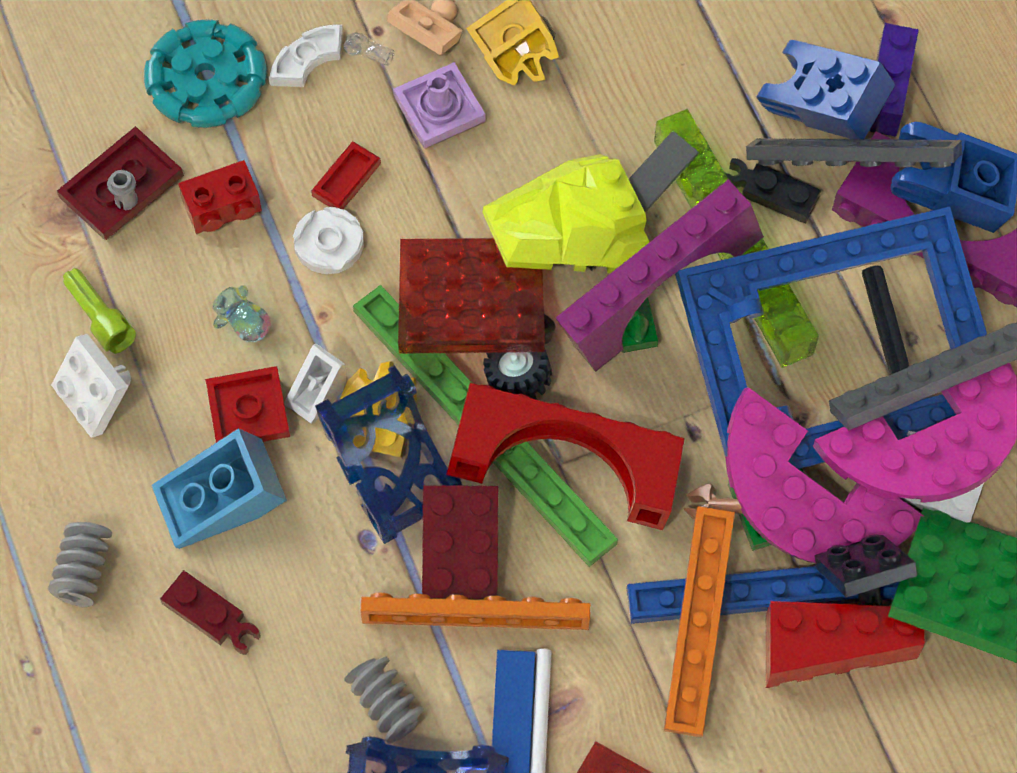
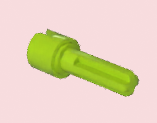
M73 268L71 271L65 272L63 283L91 319V333L106 352L110 350L114 354L127 349L135 340L136 332L121 311L109 309L79 269Z

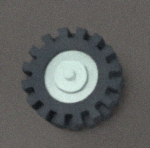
M518 334L516 341H512L510 335L505 337L506 343L503 345L499 340L495 342L496 351L489 348L486 352L488 358H484L483 361L488 385L508 393L524 394L532 399H537L536 392L543 395L546 392L544 385L550 386V376H552V368L543 344L540 341L536 343L535 338L531 336L525 341L524 336Z

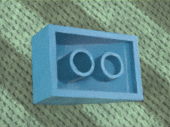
M239 428L151 485L174 546L178 549L257 520L287 501L263 440Z

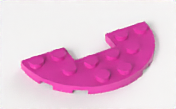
M1008 363L941 391L956 415L899 441L882 416L851 430L844 426L815 439L813 447L826 464L845 480L850 478L868 488L867 492L895 501H897L898 497L920 499L921 503L955 498L968 493L990 479L1000 469L1013 448L1017 438V377L1011 364Z
M749 387L744 388L733 409L727 429L729 437L727 456H725L726 469L730 487H733L737 500L742 507L740 510L750 525L766 541L790 556L815 563L814 555L827 552L833 546H848L861 542L864 537L870 535H884L893 544L898 546L916 530L919 519L923 515L899 497L897 501L883 498L867 492L868 488L856 483L845 501L842 502L788 462L808 430Z

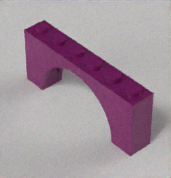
M877 131L871 138L892 140ZM856 161L837 191L832 211L836 212L843 220L855 222L862 227L915 215L905 199L895 196L891 191L892 177L899 172L900 168L895 166L894 162H881V165L865 167L860 165V161ZM1017 229L992 240H960L973 287L980 288L994 295L1003 304L1017 307ZM922 252L916 253V254H911V255H918V256H920L921 258L924 259Z
M728 179L556 317V320L574 347L595 372L624 350L622 347V337L631 317L645 299L669 277L690 263L711 254L728 253L733 257L741 256L764 237L752 205Z

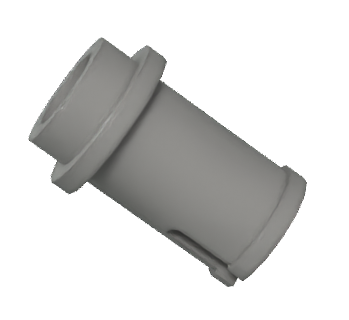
M125 170L113 172L108 178L107 185L109 191L115 197V204L120 209L122 204L124 210L132 209L138 201L134 190L136 187L135 177L132 173Z

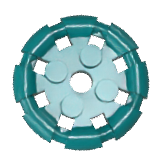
M195 20L185 23L186 27L177 31L171 29L154 44L150 50L151 59L147 60L144 66V86L147 94L154 99L153 105L164 116L180 124L184 121L191 123L192 127L198 128L224 125L226 120L235 116L239 118L247 113L261 96L259 90L261 86L265 85L267 78V65L262 51L257 50L256 40L245 30L230 23L228 26L219 24V20ZM216 37L225 39L223 46L218 40H215ZM192 40L194 45L184 49L182 43ZM245 55V60L238 63L237 58ZM164 62L171 63V69L163 67ZM204 70H210L215 73L209 80L197 78V75ZM239 81L247 83V85L242 87L237 86ZM174 87L175 92H165L166 90ZM189 101L199 104L194 110L188 109ZM225 102H228V103H229V104H227V105H225V106H223V107H221V108H219V106H218V105H221V104H223V103H225Z

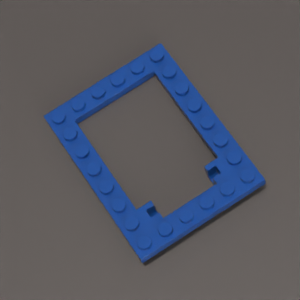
M950 207L694 266L675 273L725 456H727L729 433H727L731 414L744 388H748L730 324L736 323L741 318L747 316L752 319L764 314L758 294L760 290L922 252L950 350L971 342L977 337L987 335ZM943 394L912 403L884 415L883 418L899 441L907 437L908 431L919 432L956 414ZM790 406L777 407L793 419ZM838 420L806 428L808 430L807 434L788 462L797 469L826 463L814 449V441L819 437L844 427V425Z

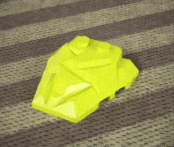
M601 154L568 160L485 205L482 210L507 267L552 270L553 264L574 265V271L585 272L587 266L607 267V273H612L649 243V239L644 231L647 222L646 213L619 159H609L608 156Z

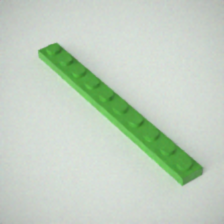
M379 285L353 305L354 313L459 425L469 384L472 382L395 299ZM528 442L508 449L493 462L589 567L617 545L618 539Z

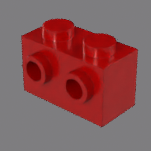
M245 160L178 183L183 204L196 234L204 231H215L226 223L235 220H246L255 213L262 211L259 193Z

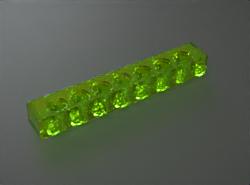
M685 109L656 121L654 144L658 147L674 131L699 152L698 156L675 180L692 209L727 181L728 178L689 110ZM762 238L742 255L767 250L768 247ZM717 253L720 260L733 258L728 253ZM785 284L758 291L764 314L754 318L781 368L814 355L819 335L790 285Z

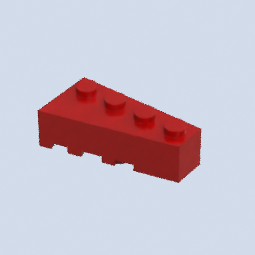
M770 601L766 613V688L779 686L780 683L795 680L797 682L811 680L813 677L835 673V675L848 673L852 669L867 666L873 668L918 659L925 645L924 629L889 617L888 614L891 606Z

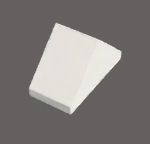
M317 343L314 344L284 404L309 423L316 422L344 390L347 383L345 364Z

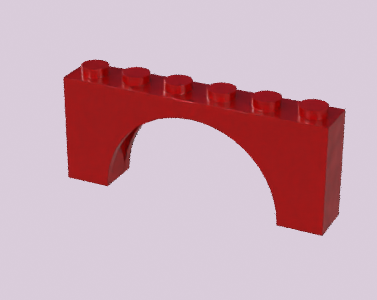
M469 384L446 475L483 484L490 466L508 449L524 442L539 439L567 441L595 453L615 472L626 494L628 522L664 530L672 510L685 438L675 436L667 431H655L640 427L632 422H621L605 418L597 413H586L570 409L559 403L539 401L524 394L508 393L497 390L489 385Z

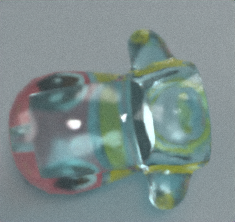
M241 285L238 288L229 287L217 296L212 306L217 314L213 322L214 328H222L229 322L235 333L243 341L255 343L262 340L268 334L271 327L270 316L257 304L247 300L248 288L245 285Z

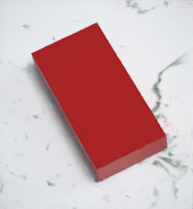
M352 141L311 190L312 197L328 207L344 210L381 165V158Z

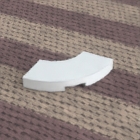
M327 25L311 29L302 33V37L288 47L285 46L273 63L269 77L270 86L304 87L308 75L315 67L327 61L340 60L343 36L342 25Z

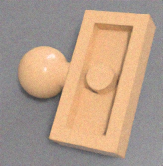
M403 0L388 13V23L440 56L460 41L462 29L451 23L457 15V6L453 0H435L431 5V9L415 0Z

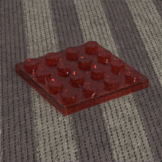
M494 238L400 239L399 354L545 352L542 269L507 267Z

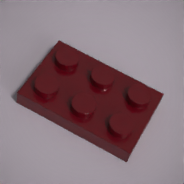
M135 126L60 187L57 193L65 204L106 241L183 177L184 174L182 168ZM117 170L128 171L135 177L136 187L134 190L138 201L132 209L124 210L123 204L121 209L118 208L115 204L114 195L108 189V178Z
M423 485L422 594L430 596L431 599H446L449 595H463L469 599H484L488 596H498V486Z

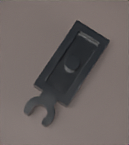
M732 158L729 169L739 174L733 176L729 173H724L722 183L729 179L736 188H744L742 195L746 199L806 224L821 191L759 163L756 164L752 171L747 168L742 160Z

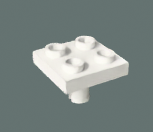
M84 334L75 337L51 386L92 438L102 435L130 385L131 376L128 370L121 372L126 369L123 365L113 368L90 336Z

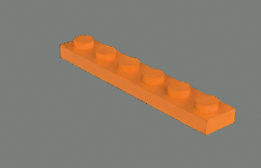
M700 506L696 508L664 724L665 732L701 738L703 736L735 512Z
M373 593L370 597H361L362 624L589 630L590 603H582L580 599L564 598L559 602H544V599L539 597H526L522 601H506V598L501 596H488L484 600H469L468 597L463 595H449L446 599H431L426 594H411L408 598H393L388 593Z

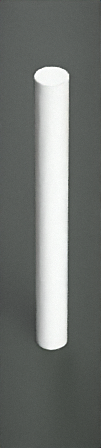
M548 649L536 650L530 773H545L551 671V650Z

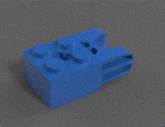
M789 40L782 53L786 55L791 66L796 69V72L791 79L784 83H765L756 96L760 104L767 111L775 115L803 122L807 127L848 139H865L895 86V83L881 62L797 40Z
M912 122L902 127L899 140H962V155L955 162H951V166L930 167L929 162H919L922 169L906 167L897 172L891 180V191L895 196L931 210L950 207L953 218L992 233L1014 215L1017 198V153L962 132L954 135L922 122Z

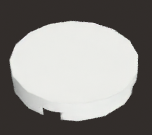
M325 207L324 210L317 212L314 210L307 213L298 222L293 234L295 253L300 262L311 271L321 274H335L351 268L360 258L364 248L363 231L356 217L346 210L335 207Z

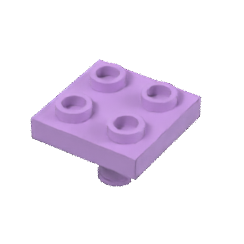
M455 62L393 89L394 98L424 149L486 122V114Z

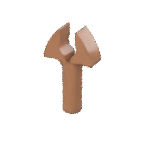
M712 484L696 488L686 495L691 502H706L707 504L702 507L743 514L740 510L742 507L737 499L716 498L717 490ZM684 508L687 514L695 520L696 509Z

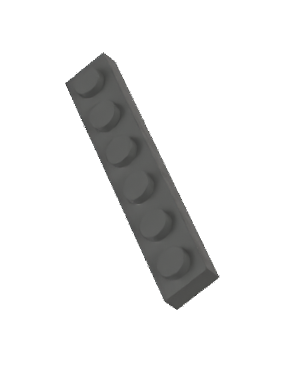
M757 138L746 146L747 160H758L760 165H775L779 163V160L792 161V165L795 166L813 164V161H826L827 166L846 165L847 161H860V165L865 167L881 165V162H894V165L897 167H911L916 165V162H929L930 167L941 168L951 166V162H955L962 155V140Z
M1017 322L1008 324L995 332L977 337L971 342L951 350H946L935 357L912 364L906 369L886 377H881L875 382L855 390H850L839 397L829 400L830 413L848 430H851L1017 360Z

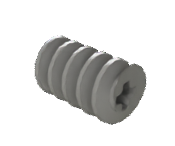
M70 523L64 529L63 534L65 538L61 540V552L57 554L56 558L58 565L53 568L52 576L54 580L50 581L48 590L54 597L65 603L79 607H89L93 605L94 601L86 597L85 593H96L98 587L88 581L89 579H100L102 574L100 571L92 568V566H102L105 562V559L96 554V552H107L109 545L101 541L100 538H111L112 532L110 529L95 523Z
M383 657L378 660L371 659L358 665L345 676L344 681L352 684L351 691L355 696H361L359 702L363 708H370L368 712L370 719L379 720L377 729L381 733H387L385 741L390 744L402 739L417 726V718L424 709L422 706L413 709L408 707L415 699V696L409 694L401 697L400 693L406 687V683L402 681L394 685L391 681L398 672L396 669L384 672L383 669L390 660L387 657Z

